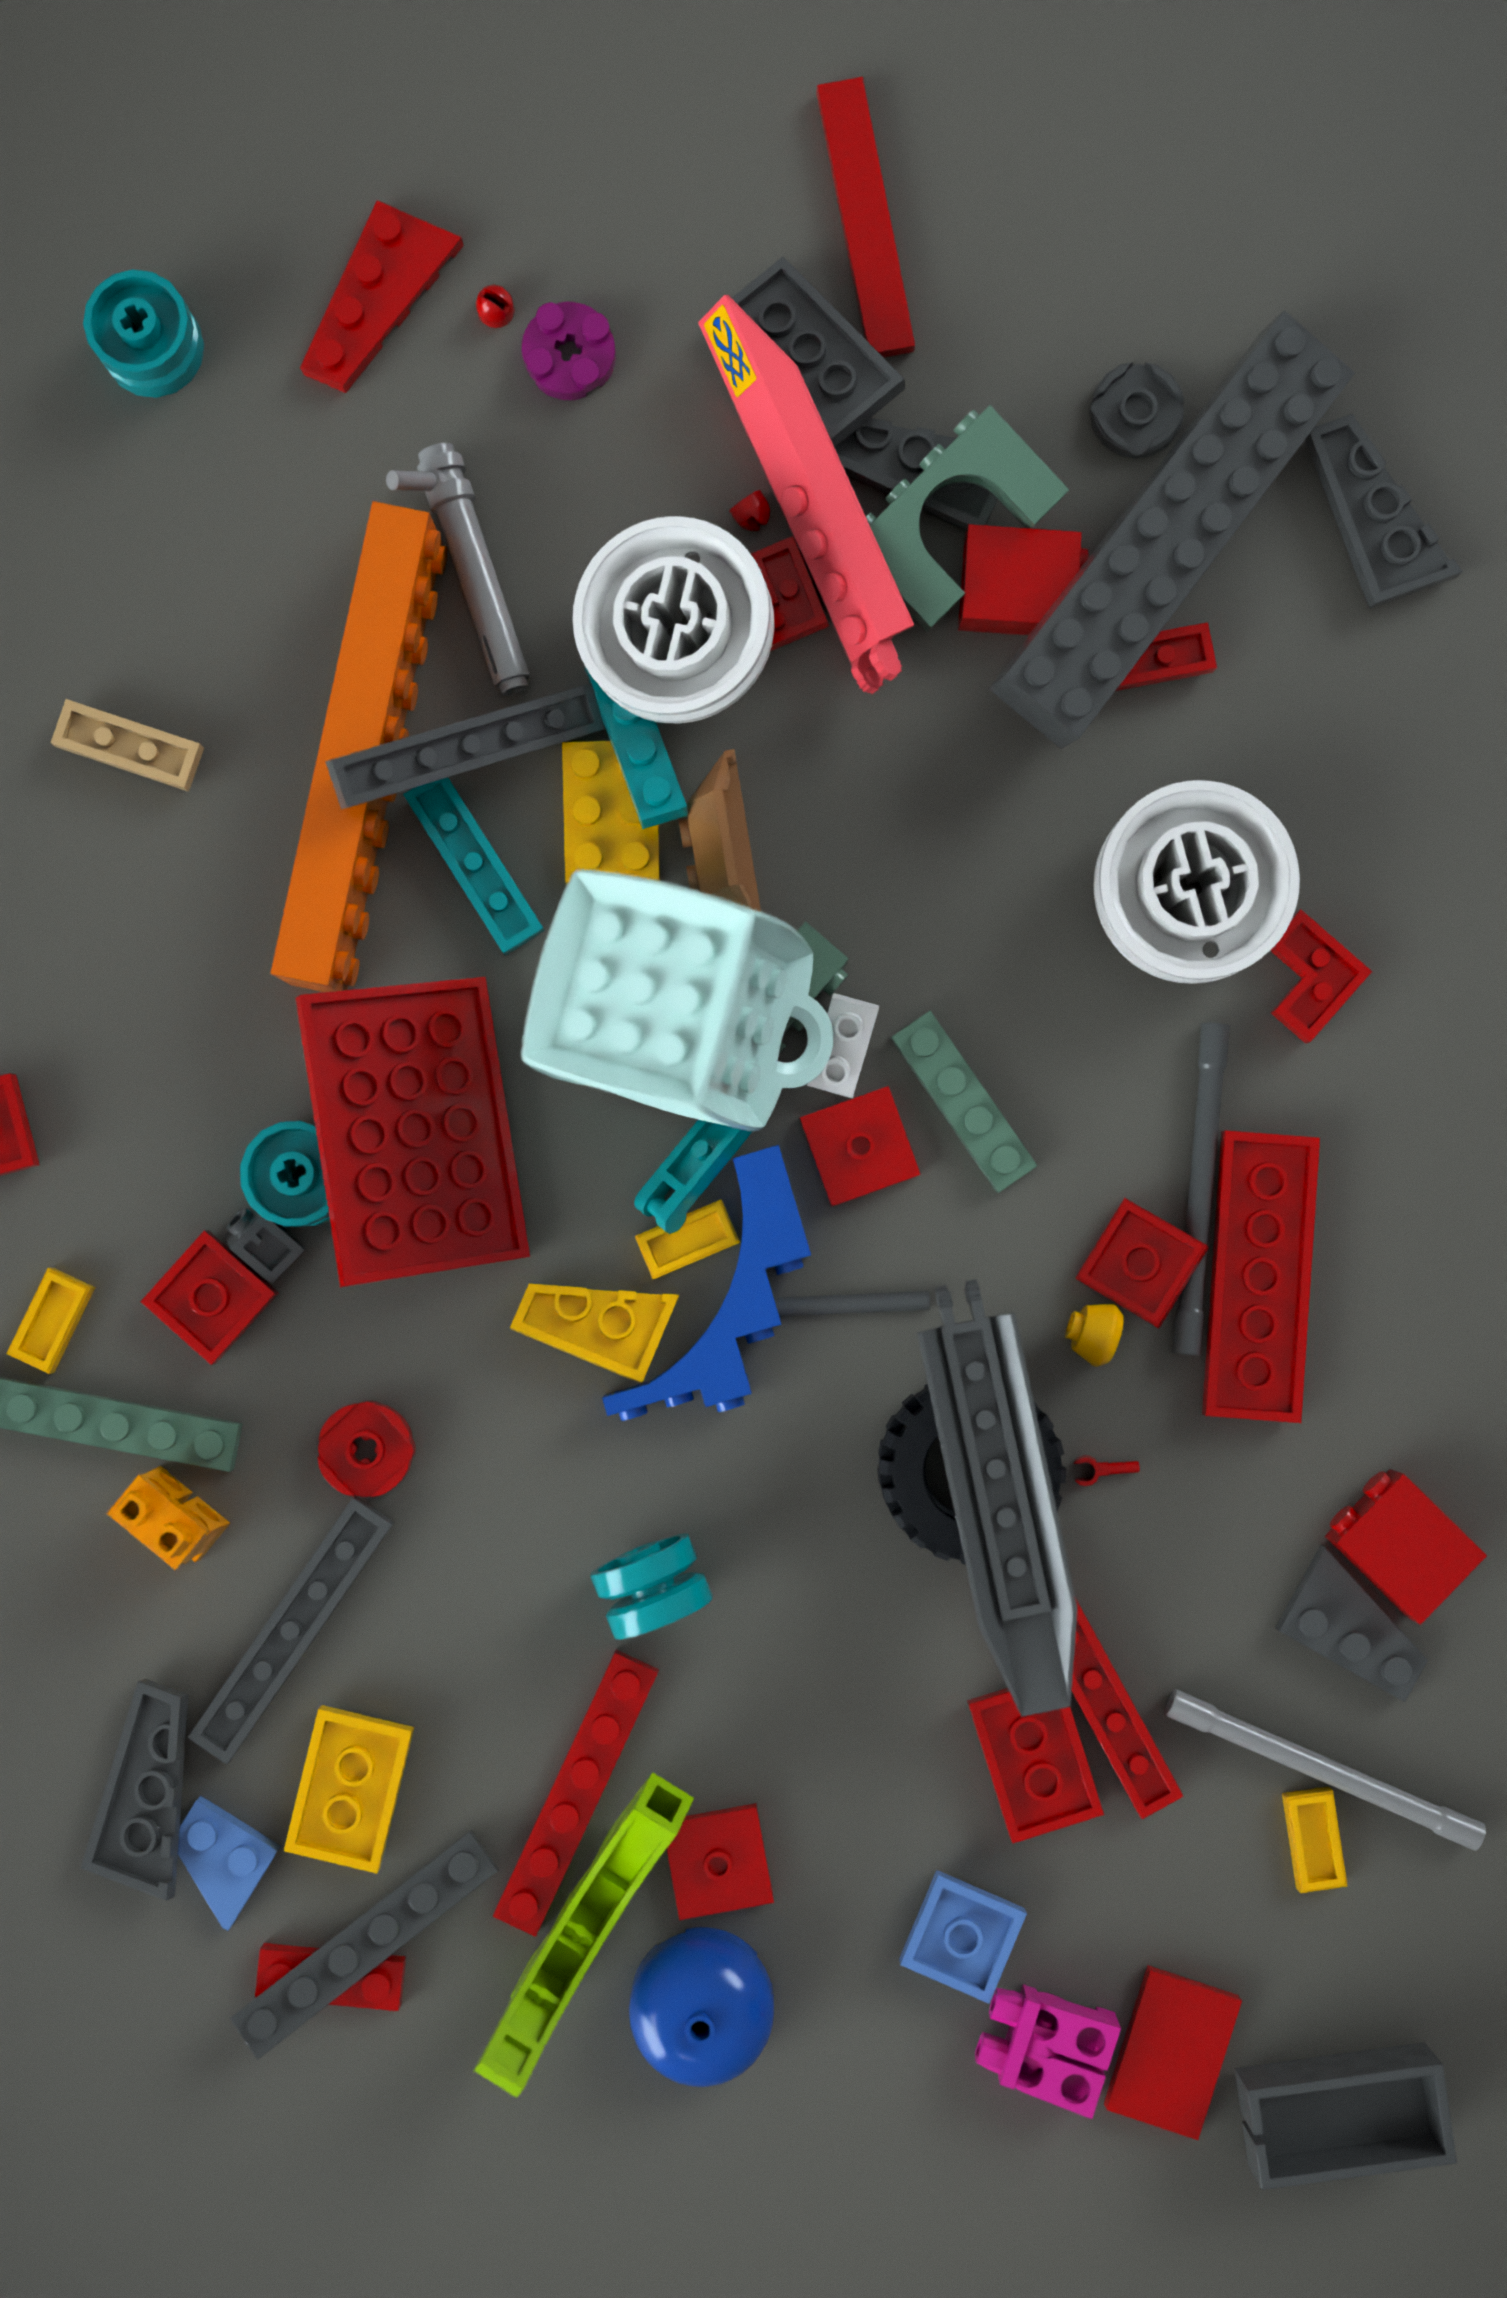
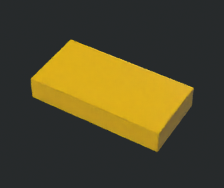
M722 1199L687 1213L683 1226L674 1233L669 1234L657 1226L635 1236L653 1280L740 1243Z
M53 1267L47 1268L6 1354L48 1374L55 1373L95 1287Z
M1327 1786L1282 1793L1296 1889L1300 1893L1348 1887L1333 1790Z

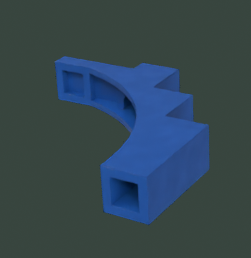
M779 1145L733 1158L742 1200V1242L736 1271L719 1312L693 1347L669 1369L649 1382L605 1394L602 1399L607 1416L619 1413L621 1421L636 1418L648 1413L646 1405L665 1400L666 1407L680 1405L694 1400L692 1391L698 1389L701 1391L705 1408L716 1405L717 1411L723 1412L745 1405L743 1396L752 1394L736 1338L745 1336L747 1344L775 1336L773 1327L782 1325L765 1269L775 1267L776 1274L780 1275L803 1268L802 1258L811 1256Z

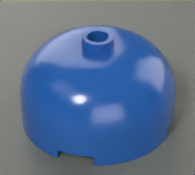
M709 1927L688 1928L684 1933L675 1935L658 1946L656 1944L640 1963L631 1989L629 2019L636 2045L646 2061L656 2071L679 2084L694 2087L715 2086L728 2082L744 2073L753 2065L764 2050L771 2034L774 2019L773 1986L764 1965L757 1957V1952L736 1935ZM700 2021L698 2032H695L691 2026L693 2023Z

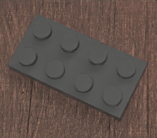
M784 256L732 297L747 315L798 366L834 447L905 390L904 378Z

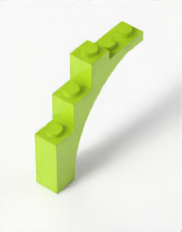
M654 1772L651 1773L609 1829L590 1868L571 1891L551 1931L530 1957L510 1996L511 2000L474 2069L475 2072L516 2098L524 2090L546 2043L601 1946L652 1867L676 1837L694 1800L692 1796Z

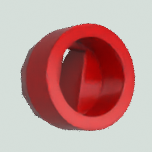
M495 284L485 286L479 292L476 299V309L480 320L491 328L506 326L514 316V304L510 293L502 286ZM492 297L505 305L504 309L502 310L488 299Z
M757 490L735 504L729 512L742 529L758 531L760 524L766 525L768 523L771 510L762 491Z

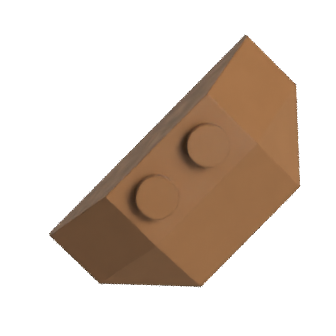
M735 749L725 750L686 803L688 818L679 820L683 848L692 847L695 865L686 866L689 887L691 890L712 895L761 912Z

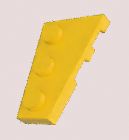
M529 1283L510 1329L642 1384L679 1295L663 1293L662 1295L623 1290H593L583 1287Z

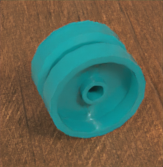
M132 269L113 274L96 286L86 303L83 326L88 344L119 386L138 396L158 398L176 393L190 383L202 364L204 341L199 324L172 283L154 272Z
M287 1121L276 1123L260 1131L247 1146L240 1164L241 1188L249 1205L265 1220L282 1226H319L330 1221L315 1125L303 1121ZM299 1167H305L306 1175L299 1177L298 1183L295 1178V1172Z
M688 1533L674 1535L638 1546L591 1572L590 1577L599 1598L614 1600L625 1597L612 1605L606 1614L615 1639L631 1638L656 1630L694 1613L713 1600V1595L704 1574L689 1572L678 1575L691 1567L697 1559V1554Z

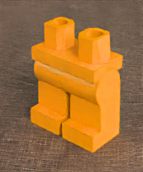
M161 1465L145 1474L138 1475L107 1512V1515L174 1570L190 1560L194 1562L200 1561L230 1524L229 1521L198 1496L187 1501L193 1492Z

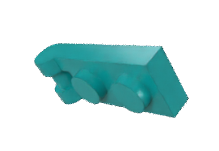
M697 1120L638 1192L634 1200L635 1208L645 1216H654L657 1225L670 1234L678 1231L686 1220V1212L753 1131ZM672 1188L674 1193L665 1201V1195Z

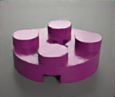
M548 302L538 308L536 316L527 325L522 339V356L530 377L543 393L556 399L578 400L586 397L587 392L594 390L598 385L601 388L609 380L615 366V342L608 320L603 314L598 313L585 304L577 302H560L557 304ZM568 341L575 342L576 347L582 349L580 355L572 354L570 361L562 360V353L557 350L558 347Z

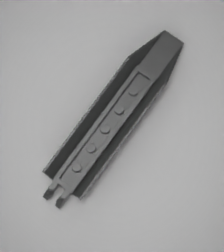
M976 1279L965 1281L964 1289L967 1304H969L973 1320L955 1323L951 1293L947 1290L946 1285L935 1287L939 1314L943 1326L918 1332L917 1335L979 1629L1021 1716L1024 1717L1067 1708L1071 1705L1078 1607L1015 1313L985 1317L980 1289Z

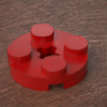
M370 1400L347 1405L327 1419L320 1430L318 1438L319 1456H317L323 1477L334 1489L342 1494L353 1497H374L392 1490L405 1478L415 1456L416 1446L413 1441L412 1431L406 1420L390 1406ZM361 1437L365 1441L372 1438L376 1442L377 1446L374 1451L377 1457L374 1461L368 1457L361 1461L356 1458L354 1454L359 1449L355 1443L357 1438Z

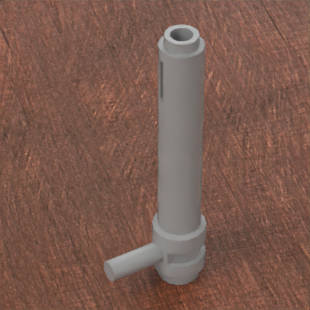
M451 443L431 445L419 452L418 458L420 463L417 467L418 471L391 470L386 476L387 486L390 490L425 491L431 512L438 515L494 686L500 689L504 696L520 693L529 687L527 680L530 678V674L473 506L476 498L470 480L465 479L463 476L466 468L460 453L455 452L454 446Z

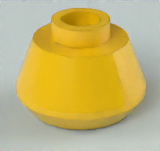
M1114 1304L1085 1305L1081 1312H1072L1067 1324L1065 1338L1071 1340V1349L1092 1366L1099 1367L1108 1364L1114 1356L1121 1338L1124 1315L1117 1305Z

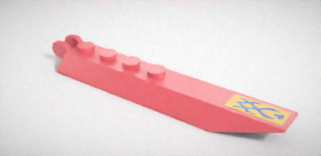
M724 295L698 324L852 667L851 673L854 679L857 680L856 684L859 685L863 692L873 694L879 690V687L884 685L882 682L884 679L891 681L902 671L901 661L898 659L897 651L891 639L893 636L912 628L914 622L798 366L729 295Z

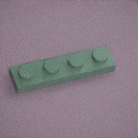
M931 1010L890 1038L996 1193L1001 1192L1038 1166Z

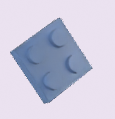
M936 1870L900 1955V1965L989 2004L1027 1915L1024 1907Z

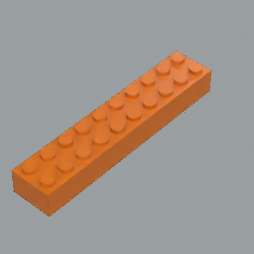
M372 501L270 972L273 976L292 986L322 992L347 990L348 986H354L357 981L360 962L359 959L354 958L358 940H364L368 931L369 913L364 912L367 895L374 894L378 884L379 867L374 866L377 849L384 848L388 838L389 821L384 820L387 802L393 803L397 793L341 809L325 761L409 736L408 729L403 727L407 710L413 711L417 702L418 683L413 682L417 665L423 666L427 656L428 638L423 637L426 620H433L437 609L438 593L433 591L436 574L442 575L444 573L447 562V546H443L441 532L436 529L429 512Z

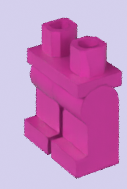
M1024 1984L1020 1993L1013 1990L996 1988L990 2004L989 2017L1010 2026L1005 2039L982 2032L975 2050L976 2063L992 2072L998 2073L999 2083L1002 2086L1013 2090L1016 2088L1028 2095L1092 2119L1106 2077L1103 2070L1108 2071L1121 2031L1115 2012L1097 2006L1095 2010L1049 1993L1037 1992L1036 1988Z

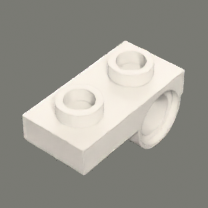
M833 993L827 1013L833 1029L832 1053L823 1071L814 1080L809 1082L807 1086L853 1098L879 1005Z

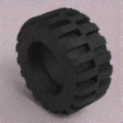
M926 1384L923 1390L915 1395H909L902 1402L903 1406L896 1415L892 1414L885 1426L887 1431L884 1439L880 1440L878 1450V1480L883 1498L892 1517L900 1529L902 1528L909 1536L911 1541L921 1549L924 1547L930 1550L938 1558L946 1561L950 1558L958 1559L962 1564H966L955 1511L944 1506L935 1498L926 1480L925 1464L927 1454L933 1442L939 1436L929 1387ZM1034 1402L1058 1511L1063 1498L1059 1495L1061 1483H1066V1468L1062 1466L1061 1455L1064 1454L1061 1440L1056 1437L1053 1431V1423L1047 1414L1043 1413L1036 1405L1037 1403Z

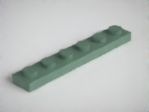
M0 1377V1428L226 1472L234 1470L243 1423Z

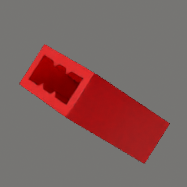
M968 524L963 541L961 589L965 594L960 599L958 631L1030 635L1088 559V549L1081 548L1082 532Z
M1389 1469L1386 1473L1384 1471L1377 1473L1365 1484L1363 1488L1365 1495L1353 1507L1350 1505L1344 1507L1332 1518L1329 1524L1332 1529L1324 1537L1402 1614L1421 1625L1487 1555L1405 1474Z

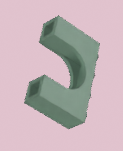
M991 405L980 415L974 409L966 415L953 430L958 437L946 449L938 444L919 464L924 471L911 484L904 478L886 496L885 500L890 505L877 518L871 512L866 516L909 614L926 632L965 594L957 583L930 556L920 536L919 519L921 509L925 501L934 492L955 483H971L981 486L991 492L1024 528H1033L1069 491L1065 484Z

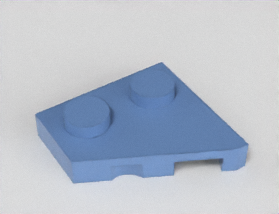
M200 1796L180 1826L178 1855L221 1927L229 1931L281 1848V1845Z

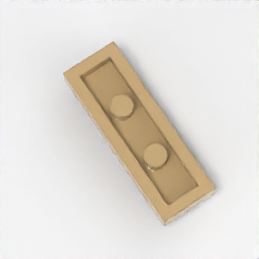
M68 699L65 700L51 740V744L57 748L188 792L190 791L204 750L200 743Z

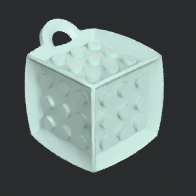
M578 869L572 874L565 889L541 955L526 1019L521 1057L533 1069L557 1080L610 1091L625 1098L674 1114L741 1130L759 1131L765 1127L771 1116L782 1088H796L806 1085L823 1071L832 1053L833 1029L824 1008L815 999L808 996L812 977L813 951L804 937L789 924L768 914L666 882L612 872ZM793 1017L799 1020L806 1029L808 1037L807 1046L804 1053L797 1060L787 1063L778 1061L782 1037L789 1018Z

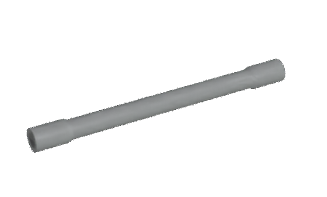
M1173 1689L1168 1697L1164 1715L1201 1732L1212 1733L1425 1826L1435 1834L1471 1850H1478L1484 1841L1486 1826L1478 1820L1448 1807L1437 1806L1218 1710L1214 1705L1178 1689Z

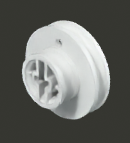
M682 516L654 518L635 524L609 540L593 557L584 571L575 595L573 631L577 649L586 669L601 689L620 707L634 715L654 722L676 724L694 722L711 717L727 709L737 702L756 682L768 660L773 643L775 624L773 604L766 582L756 561L741 542L730 533L714 524L696 518ZM696 554L700 557V562H695L687 557ZM708 611L712 615L713 619L706 618ZM683 615H685L688 621L687 625L681 624ZM668 629H674L672 639L667 633Z
M1204 780L1184 781L1149 793L1135 803L1115 824L1106 837L1097 858L1093 884L1094 900L1100 922L1107 936L1117 950L1132 964L1155 977L1167 981L1187 984L1207 983L1229 977L1249 967L1265 956L1277 944L1287 930L1297 906L1300 874L1293 843L1280 820L1265 804L1251 794L1225 783ZM1160 869L1162 880L1154 887L1153 879L1157 870ZM1186 877L1187 884L1199 882L1202 892L1197 895L1195 889L1183 891L1180 881ZM1210 942L1216 946L1217 953L1215 957L1209 958L1204 955L1202 949L1204 944Z

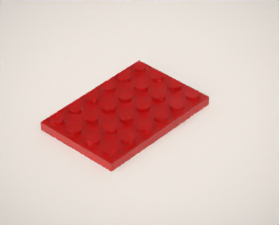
M486 977L302 994L296 997L340 1287L530 1257Z

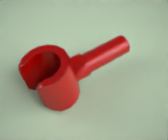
M1089 1455L1079 1456L1074 1461V1464L1090 1463L1095 1469V1473L1090 1478H1075V1482L1081 1486L1093 1485L1100 1476L1140 1472L1138 1461L1097 1462L1095 1458Z

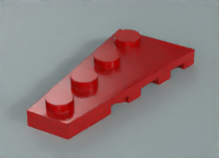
M377 200L300 366L302 373L305 376L347 393L383 348L382 342L396 325L399 327L410 314L409 308L424 289L428 291L439 278L438 272L450 257L455 258L463 248L462 237Z

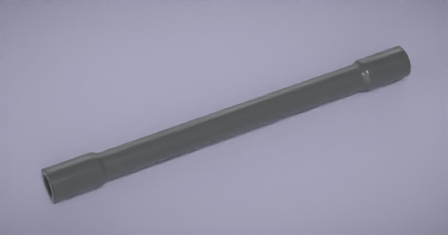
M1201 1023L1198 1056L1200 1072L1185 1233L1206 1245L1209 1242L1223 1074L1227 1066L1230 1025L1222 1023ZM1208 1250L1179 1296V1306L1175 1314L1172 1353L1201 1356L1204 1326L1203 1299Z

